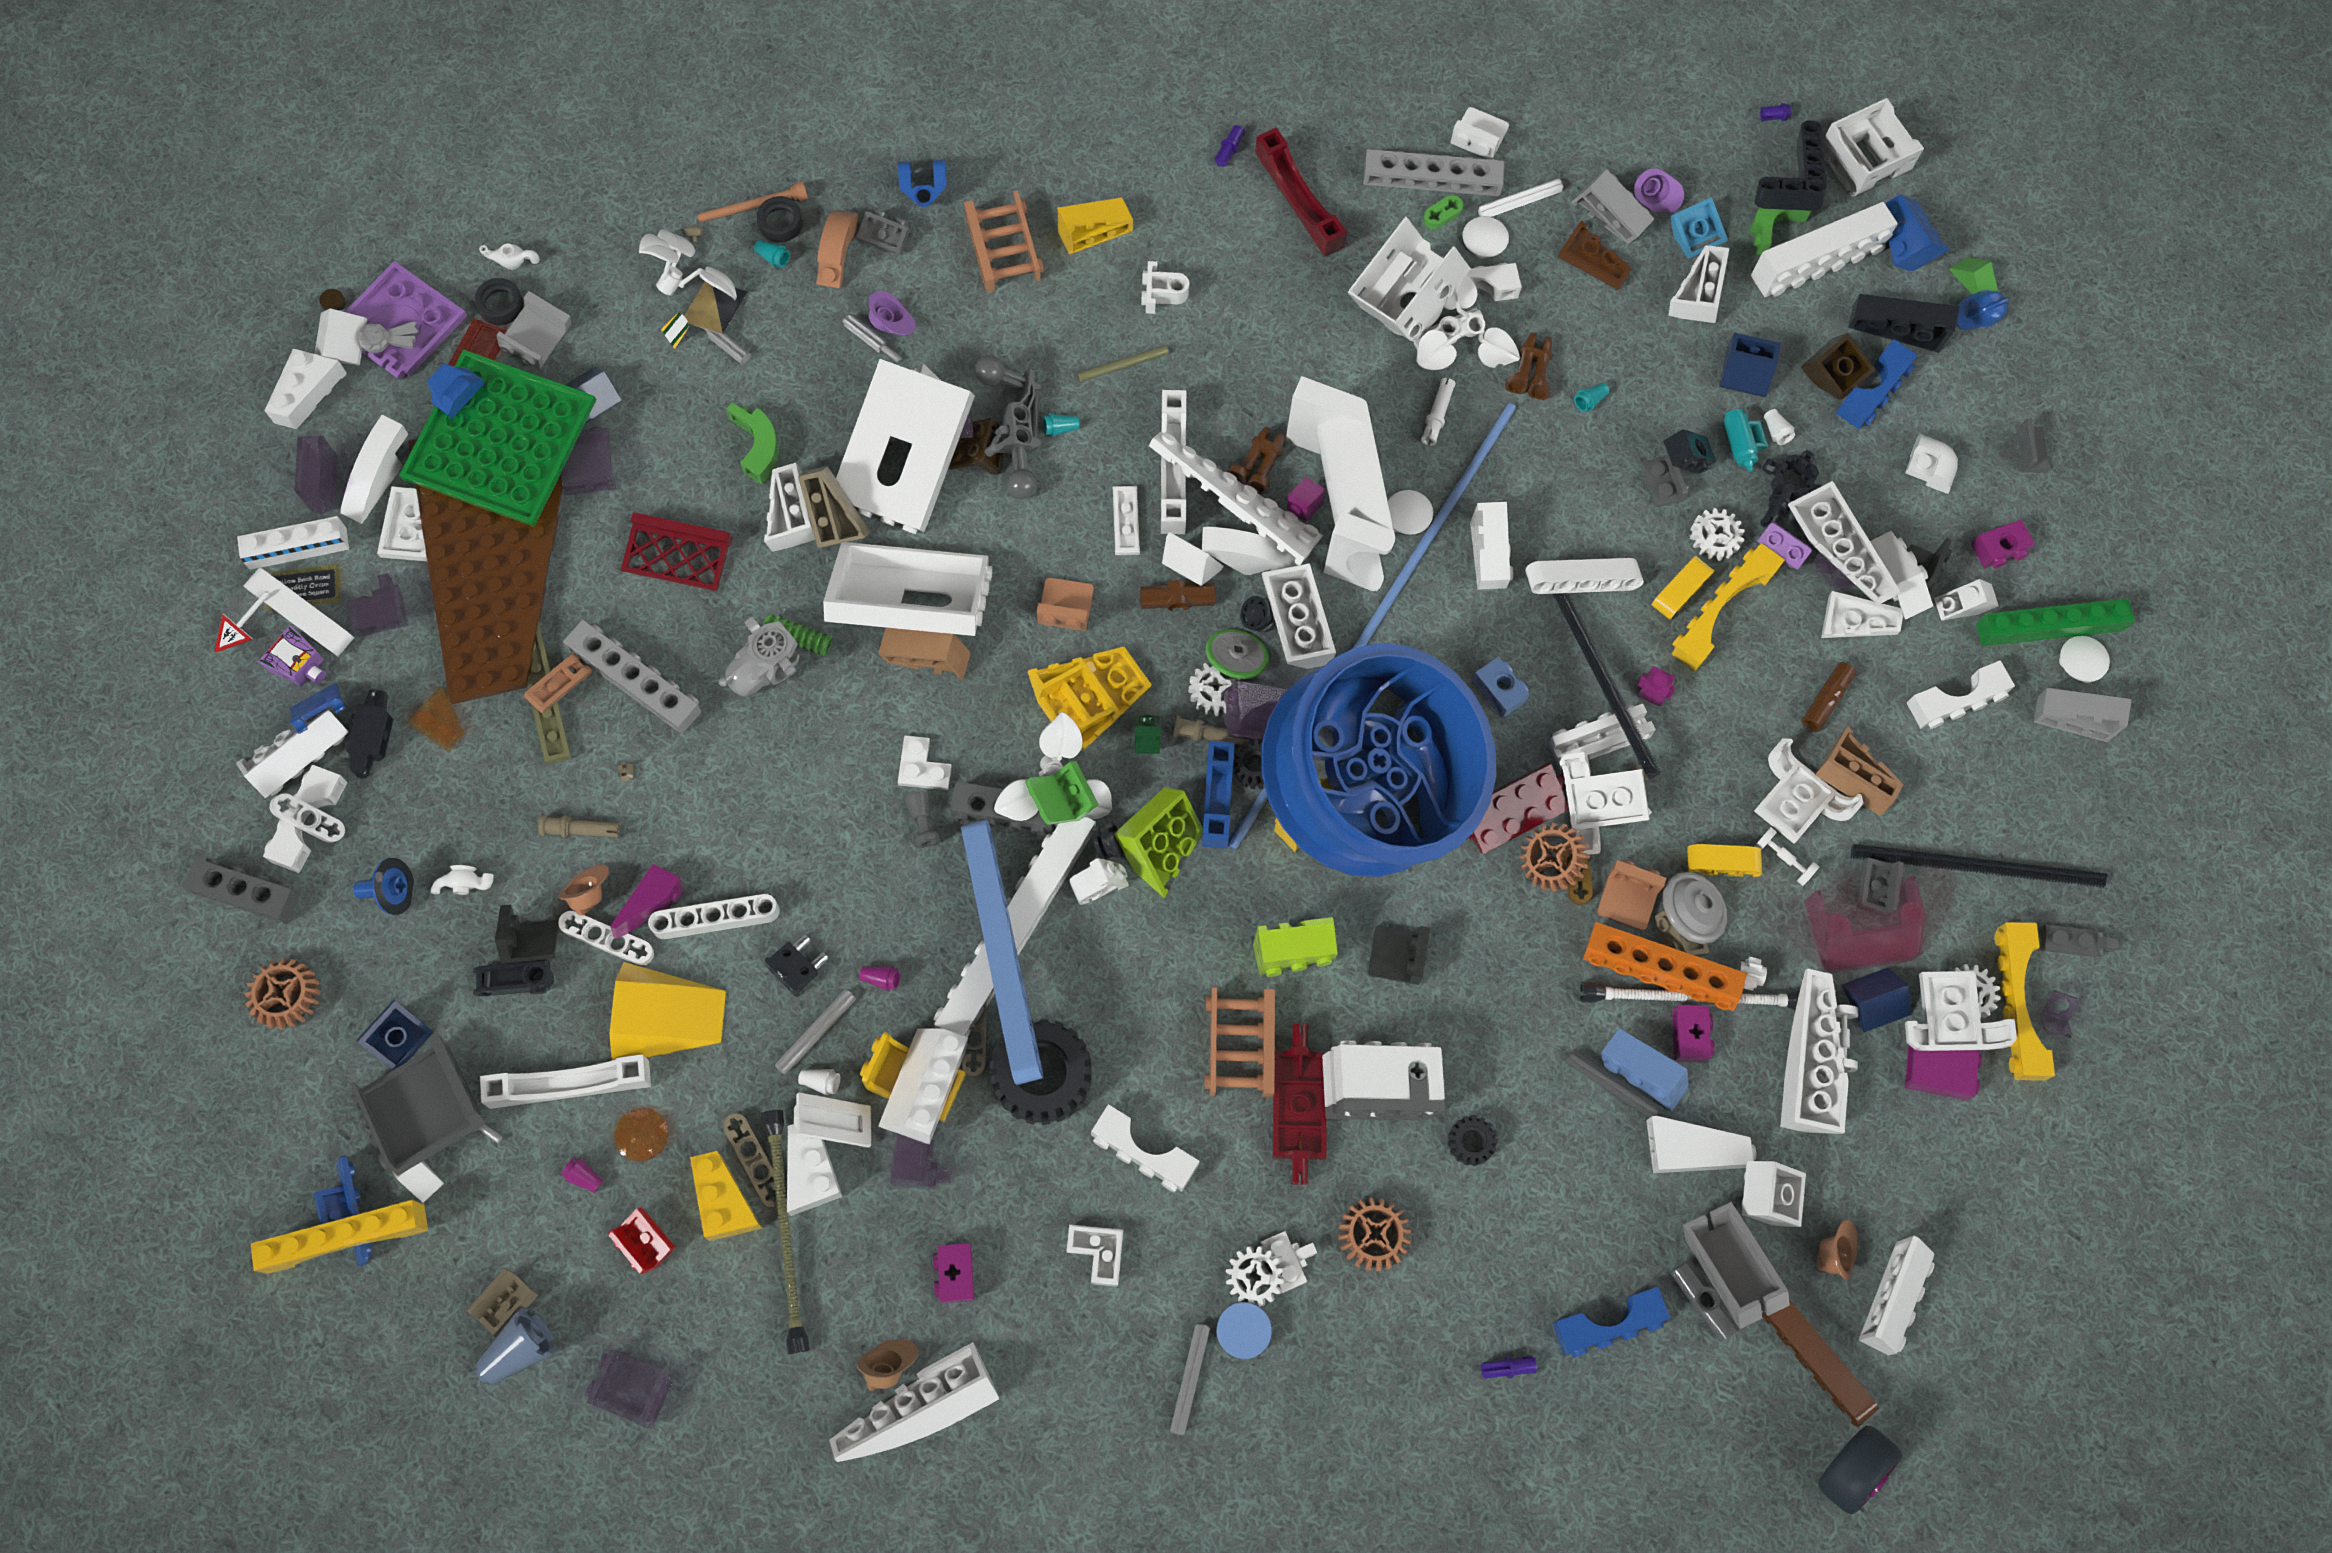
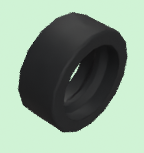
M784 196L769 198L759 206L757 211L759 229L762 235L770 241L777 243L787 242L794 239L802 229L803 222L800 208L790 198ZM776 210H786L793 215V221L788 226L778 229L769 227L766 223V218L771 212Z
M505 278L487 280L478 287L475 293V304L482 318L494 325H506L513 322L524 308V300L517 286ZM505 291L513 296L512 303L506 309L491 311L486 308L487 299L494 293Z

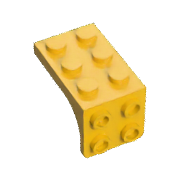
M884 1032L881 1037L877 1036L871 1050L874 1054L870 1062L866 1061L864 1063L860 1076H863L862 1082L868 1091L889 1099L909 1048L894 1040L889 1033ZM958 1070L939 1121L945 1122L966 1076V1072Z

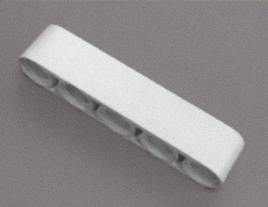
M1634 558L1536 561L1529 564L1525 570L1531 590L1535 594L1630 591L1639 588L1644 582L1638 563Z
M261 567L243 585V587L258 598L265 591H268L269 596L263 601L337 657L354 639L346 630Z
M761 894L660 910L650 916L648 925L656 937L670 939L769 923L778 917L780 909L776 900L771 895ZM764 905H773V908L770 912H760L761 908ZM738 909H747L743 917H735V912ZM712 913H721L717 921H709ZM689 916L695 917L691 925H683L685 918ZM661 921H668L665 929L657 930V925Z

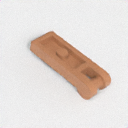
M573 653L528 689L524 694V698L543 714L576 685L584 681L593 670L588 665L584 666L579 661L580 657ZM573 668L577 673L573 674L569 669Z

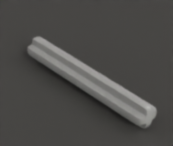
M844 990L775 1064L776 1068L786 1075L852 1005L856 999L850 991Z
M1196 1324L1170 1428L1172 1433L1184 1435L1210 1331V1328L1203 1324Z

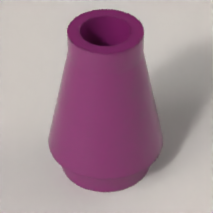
M862 966L859 979L886 991L896 990L900 982V970L895 969L894 966Z
M573 1157L561 1173V1176L566 1178V1182L589 1190L592 1193H595L598 1190V1186L604 1181L581 1158L578 1160Z

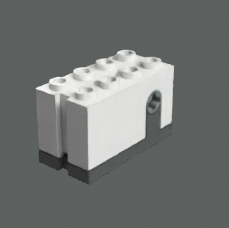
M1342 1041L1339 1046L1332 1047L1331 1051L1322 1055L1326 1119L1416 1121L1428 1120L1446 1111L1445 1101H1443L1445 1095L1441 1047H1432L1431 1043H1419L1415 1047L1407 1046L1405 1042L1391 1043V1046H1382V1042L1379 1041L1366 1042V1045H1357L1356 1041Z

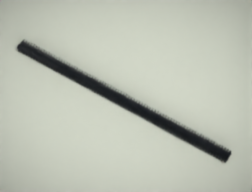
M1554 593L1553 596L1559 608H1561L1560 610L1565 620H1567L1578 645H1580L1579 647L1585 655L1592 672L1597 678L1596 680L1600 683L1599 685L1607 701H1609L1608 703L1612 711H1614L1623 732H1625L1624 734L1629 740L1634 753H1636L1635 755L1638 761H1640L1639 763L1644 769L1643 771L1648 779L1656 777L1661 772L1658 771L1660 768H1657V763H1654L1656 761L1653 760L1654 757L1651 758L1653 755H1650V750H1647L1649 747H1646V742H1643L1645 739H1642V734H1639L1641 731H1638L1639 728L1636 729L1638 726H1635V721H1632L1634 718H1631L1633 716L1629 713V708H1626L1627 705L1622 700V695H1619V690H1616L1618 687H1615L1616 684L1613 682L1612 677H1610V672H1607V667H1604L1606 664H1604L1605 662L1601 659L1600 654H1598L1599 651H1597V647L1593 644V639H1590L1591 636H1589V632L1585 629L1586 626H1584V622L1580 619V614H1577L1578 611L1575 609L1574 604H1572L1571 597H1568L1569 594Z
M1853 844L1851 848V857L1853 856V859L1855 857L1856 859L1863 857L1862 860H1864L1865 857L1881 860L1882 862L1885 859V862L1888 860V863L1890 860L1891 863L1893 861L1894 863L1897 861L1904 862V865L1906 862L1907 865L1910 862V865L1913 864L1914 866L1916 864L1917 866L1919 864L1922 867L1925 864L1927 867L1929 864V868L1930 866L1932 868L1934 866L1937 868L1938 866V869L1940 867L1943 869L1945 866V869L1948 867V870L1949 868L1951 870L1953 868L1954 870L1957 869V871L1959 869L1962 871L1963 869L1965 872L1967 869V872L1968 870L1970 872L1973 871V873L1979 871L1982 874L1986 871V874L1989 872V875L1990 873L1992 875L1994 873L1997 875L1998 873V876L2000 874L2001 876L2003 874L2004 876L2008 875V877L2009 875L2011 877L2014 875L2017 878L2019 876L2022 878L2023 876L2024 879L2025 877L2027 879L2030 877V879L2033 878L2034 880L2036 878L2038 880L2039 878L2042 881L2049 879V882L2050 880L2052 882L2054 880L2057 882L2058 880V883L2060 881L2061 883L2063 881L2065 883L2068 882V884L2074 882L2077 885L2079 883L2082 885L2083 883L2084 886L2085 884L2087 886L2090 884V886L2093 885L2094 887L2096 885L2098 887L2099 885L2102 888L2106 886L2108 876L2107 873L2101 874L2100 872H2085L2084 870L2079 871L2031 864L2025 865L2024 863L2015 862L2006 863L2005 861L1984 860L1973 857L1965 858L1964 856H1949L1938 853L1930 854L1929 852L1905 851L1904 849H1889L1878 846L1870 847L1869 845L1864 846L1860 844Z

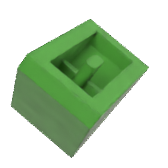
M1967 257L1949 269L1972 295L1983 290L1998 291L1991 261Z

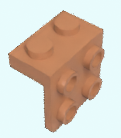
M1047 578L1045 580L1042 601L1038 603L1037 608L1038 624L1086 631L1094 591L1093 585Z
M1617 860L1610 869L1597 909L1598 915L1639 931L1645 930L1657 894L1664 887L1666 877L1660 876V873L1653 869L1644 870L1638 868L1631 861Z

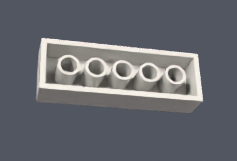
M1881 202L1764 251L1751 277L1764 297L1773 295V297L1779 296L1791 286L1798 288L1810 278L1817 280L1829 270L1836 272L1842 269L1848 262L1857 263L1867 254L1872 253V255L1880 253L1884 250L1888 239L1892 237V232L1898 223L1884 202Z

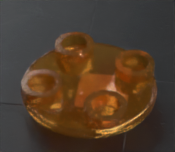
M649 1108L633 1109L623 1115L618 1121L614 1131L615 1145L618 1151L627 1159L646 1162L663 1150L668 1139L669 1129L664 1118L655 1110Z

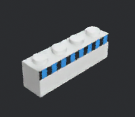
M338 516L237 536L240 559L250 570L349 550L347 530Z

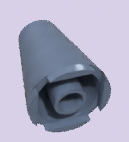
M521 1308L514 1314L476 1363V1374L482 1382L495 1384L550 1357L556 1352L557 1346L552 1348L550 1343L554 1336L539 1316L534 1314L530 1317L526 1314L529 1311L526 1308Z

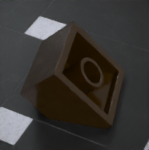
M1848 333L1832 338L1801 366L1816 386L1839 400L1845 398L1875 371L1874 367Z

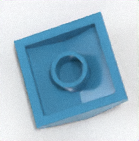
M1712 197L1671 215L1673 236L1688 258L1700 254L1704 247H1701L1691 252V247L1717 235L1721 239L1708 244V246H1717L1728 241Z

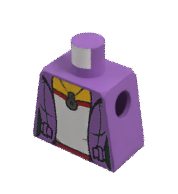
M291 625L258 661L268 672L299 686L308 678L318 684L326 676V671L319 667L324 659Z

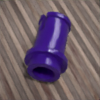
M1781 103L1779 106L1760 108L1762 122L1777 119L1785 121L1791 115L1790 105Z

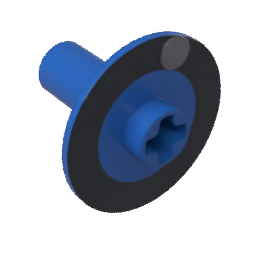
M387 858L378 864L372 880L357 881L354 884L353 892L358 899L375 898L377 905L385 913L399 915L404 913L411 905L414 879L406 863L398 858Z

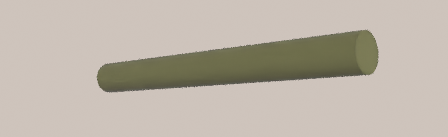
M1166 345L1079 372L1077 376L1079 381L1083 382L1168 355L1169 351Z

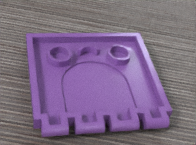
M395 261L345 311L346 313L367 318L366 325L380 324L386 330L413 321L416 322V329H418L419 334L411 335L416 338L413 350L388 345L382 352L371 353L362 348L364 355H368V358L382 368H385L386 371L398 379H402L405 375L410 377L467 317L463 309Z

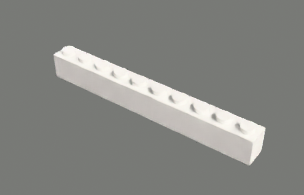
M1085 816L1080 821L1055 824L1056 829L1053 834H1048L1041 847H1043L1040 855H1035L1028 866L1030 871L1027 876H1022L1015 887L1017 892L1014 897H1009L1006 900L1018 955L1091 838L1092 829L1096 827V822ZM983 940L976 948L975 954L977 956L972 964L968 962L961 973L963 979L958 986L955 984L951 988L947 996L949 999L948 1003L944 1008L940 1007L933 1019L936 1021L934 1024L936 1029H945L969 1037L972 1030H969V1028L974 1027V1024L982 1016L985 1002H987L988 1006L993 998L995 991Z

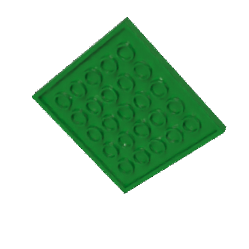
M463 350L455 367H466L481 378L485 384L452 419L434 406L399 476L405 481L535 527L597 399L594 395Z

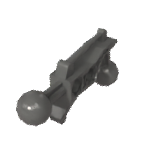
M986 355L977 361L974 368L977 379L984 385L992 386L1002 382L1016 387L1017 397L1016 402L1009 403L999 412L1000 427L996 429V437H994L991 445L985 449V454L989 457L996 453L1012 454L1014 472L1010 474L1007 480L1008 491L1017 499H1028L1037 490L1036 477L1027 468L1026 453L1035 451L1041 446V440L1038 438V396L1041 385L1034 382L1032 370L1021 375L1005 369L1003 362L998 357ZM1032 402H1033L1032 423H1031L1030 407H1031Z

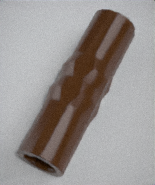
M1845 662L1837 664L1801 720L1804 726L1814 732H1819L1857 674L1853 666Z

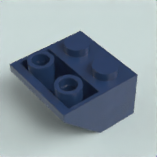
M1734 332L1726 348L1719 387L1766 398L1777 366L1781 343Z

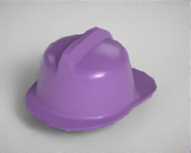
M1657 168L1648 169L1636 177L1637 180L1634 185L1635 197L1652 211L1675 212L1681 206L1684 200L1682 185L1664 171Z
M875 291L870 295L868 299L870 307L869 320L875 328L883 332L899 335H910L914 332L916 328L915 320L895 296L885 291Z

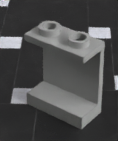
M528 291L523 298L525 307L505 334L500 331L498 332L497 340L499 347L505 353L515 354L529 367L536 366L541 368L571 326V316Z

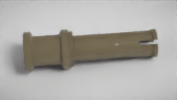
M1177 715L1173 737L1193 738V741L1196 742L1200 741V739L1232 742L1235 746L1240 747L1243 745L1246 748L1250 732L1204 724L1199 719L1192 721L1182 719L1181 716Z
M542 813L538 829L539 835L543 837L546 834L567 838L571 834L619 838L620 830H618V827L621 824L620 822L572 819L569 815L550 817Z

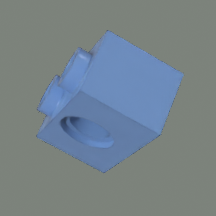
M1499 656L1475 672L1472 679L1473 683L1502 718L1524 704L1530 695L1525 683L1521 680L1518 681L1513 674L1511 666L1507 662H1503ZM1503 683L1507 686L1508 689L1502 690L1497 686V684Z

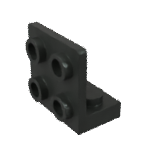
M1946 538L1935 553L1910 544L1907 552L1912 551L1917 560V565H1922L1927 572L1928 578L1925 581L1929 593L1933 589L1935 582L1939 583L1944 574V569L1941 568L1943 562L1946 563L1952 553V549L1949 548L1952 540Z
M501 905L495 934V944L501 964L555 958L559 933L558 920L520 924L519 916L517 914L514 915L512 905Z
M1376 926L1368 975L1419 985L1424 973L1430 928L1420 926L1417 932Z

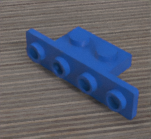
M347 1155L340 1156L337 1161L341 1186L314 1193L320 1225L359 1214L357 1204H360V1194L358 1188H353L354 1166L352 1162H348ZM370 1243L354 1246L358 1266L365 1265L368 1257L371 1256Z

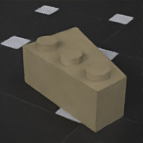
M828 466L807 470L798 476L818 548L862 539L870 533Z

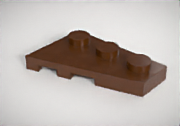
M1581 220L1560 250L1558 257L1619 290L1629 275L1631 268L1613 250H1608L1600 243L1601 239L1596 234L1592 235L1586 229L1587 225Z

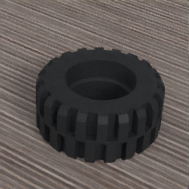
M1042 1018L1041 1022L1033 1023L1032 1019L1038 1049L1055 1051L1065 1062L1067 1071L1062 1086L1055 1092L1047 1095H1033L1026 1092L1020 1085H1016L1011 1073L1004 1035L1000 1039L999 1046H995L992 1053L993 1060L990 1061V1078L996 1098L999 1099L1001 1106L1006 1111L1008 1110L1012 1113L1014 1118L1018 1120L1020 1118L1024 1119L1026 1123L1033 1125L1035 1122H1042V1125H1050V1121L1057 1120V1122L1065 1120L1066 1115L1074 1114L1078 1110L1077 1107L1080 1103H1084L1091 1086V1057L1083 1039H1079L1077 1032L1071 1027L1067 1029L1064 1027V1023L1056 1021L1055 1024L1049 1023V1019Z

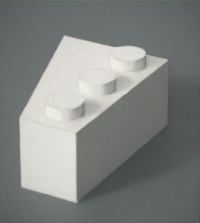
M1708 245L1704 247L1692 266L1689 275L1682 282L1679 291L1670 301L1669 316L1716 323L1729 248Z
M796 463L772 470L769 495L771 500L770 510L767 513L768 527L764 542L772 552L815 540L798 479L802 471Z
M1507 502L1477 503L1470 522L1477 589L1507 588L1509 581L1513 580V567L1510 566L1509 562L1511 548L1508 540Z
M1890 531L1871 540L1872 546L1901 594L1893 597L1894 602L1899 601L1904 618L1908 619L1933 607L1925 581L1928 578L1927 572L1922 565H1917L1918 563L1913 552H1907L1903 539L1901 537L1897 539L1893 532Z

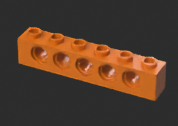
M1598 922L1594 924L1583 956V960L1589 961L1592 965L1603 966L1614 970L1618 974L1629 975L1640 979L1644 983H1653L1664 987L1670 992H1679L1690 996L1696 1001H1705L1716 1005L1720 1009L1731 1011L1735 1010L1740 1001L1747 976L1745 972ZM1609 949L1615 950L1617 953H1613ZM1634 958H1639V959H1641L1643 962H1639V961L1635 960ZM1659 966L1665 967L1668 971L1661 969ZM1685 975H1689V976H1691L1693 979H1689V978H1687Z

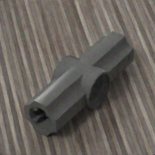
M1690 1259L1670 1273L1690 1300L1692 1308L1702 1316L1720 1342L1725 1341L1740 1329L1730 1312L1721 1302L1717 1291L1709 1286ZM1702 1293L1706 1294L1710 1299V1306L1708 1308L1704 1307L1700 1302Z

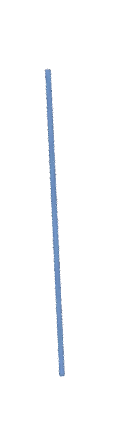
M1508 403L1353 648L1365 646L1514 413L1516 406L1512 403ZM1265 786L1228 843V847H1232L1234 851H1236L1268 800Z

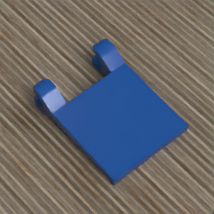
M334 683L290 707L292 719L289 721L294 725L298 734L308 730L305 720L332 706L336 714L346 709L341 699L338 685Z

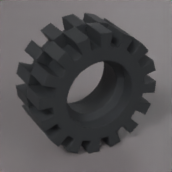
M1254 740L1255 745H1251L1250 741L1246 742V748L1241 745L1239 747L1240 753L1236 751L1234 754V770L1238 780L1242 781L1245 787L1249 784L1251 789H1255L1256 785H1258L1259 789H1264L1262 770L1252 772L1247 768L1251 760L1262 758V744L1260 745L1259 740Z
M1475 1115L1471 1117L1465 1116L1453 1125L1448 1134L1447 1144L1450 1147V1153L1456 1157L1455 1160L1463 1162V1165L1477 1166L1478 1164H1483L1496 1150L1495 1147L1498 1144V1139L1495 1137L1497 1135L1496 1130L1493 1131L1491 1128L1493 1125L1490 1122L1487 1124L1485 1122L1486 1119L1483 1117L1479 1119ZM1468 1131L1478 1133L1482 1138L1481 1148L1476 1151L1466 1149L1462 1142L1464 1133Z

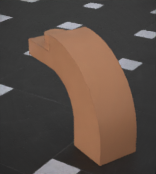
M835 209L828 216L822 232L817 262H819L817 285L841 288L846 252L851 239L856 236L859 213Z

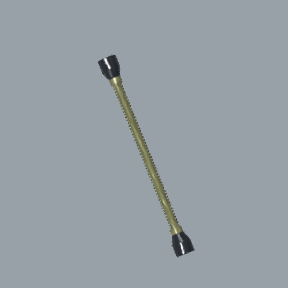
M770 1110L762 1112L761 1115L762 1125L772 1149L771 1156H773L772 1163H774L772 1166H774L773 1173H775L774 1180H776L774 1183L776 1187L775 1193L777 1194L776 1201H778L777 1208H779L777 1211L780 1222L779 1229H781L780 1236H782L780 1239L781 1243H783L781 1244L783 1250L782 1257H784L783 1264H785L784 1271H786L784 1274L786 1275L785 1282H787L786 1289H788L786 1290L787 1302L789 1303L788 1307H790L788 1308L790 1310L789 1330L786 1338L787 1354L789 1355L798 1352H808L810 1348L802 1319L799 1317L800 1310H798L799 1303H797L799 1300L797 1299L798 1296H796L798 1294L796 1292L797 1285H795L797 1282L794 1271L795 1264H793L794 1257H792L793 1250H791L793 1247L791 1246L792 1239H790L791 1232H789L791 1229L787 1213L786 1187H784L786 1184L784 1183L783 1159H781L783 1156H781L782 1149H780L784 1115L783 1110Z

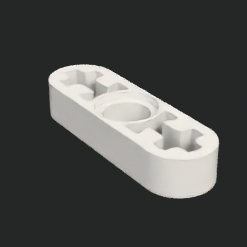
M280 794L275 796L270 802V811L274 816L324 842H335L344 836L345 827L340 820L290 794ZM287 800L289 808L294 810L297 809V806H300V809L295 814L290 810L281 812L279 811L281 806L277 803ZM304 811H309L314 815V822L310 826L304 825L301 822L300 817ZM320 822L326 827L334 825V831L337 832V835L334 834L329 837L327 835L328 830L320 827L316 831L315 828Z

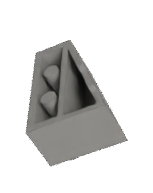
M1607 169L1587 184L1571 202L1575 206L1579 203L1590 212L1587 215L1594 218L1597 216L1607 223L1605 228L1628 244L1635 240L1654 220L1649 211Z
M2046 688L2038 696L2034 722L2108 742L2128 726L2132 699L2067 691L2058 688Z

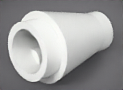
M1772 409L1764 415L1773 442H1777L1778 445H1784L1795 437L1794 427L1776 409Z
M802 1069L798 1082L828 1096L829 1094H836L838 1091L840 1074L835 1073L833 1069Z

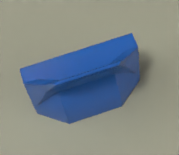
M445 363L426 382L432 394V404L451 419L485 384L481 378L466 367H455Z

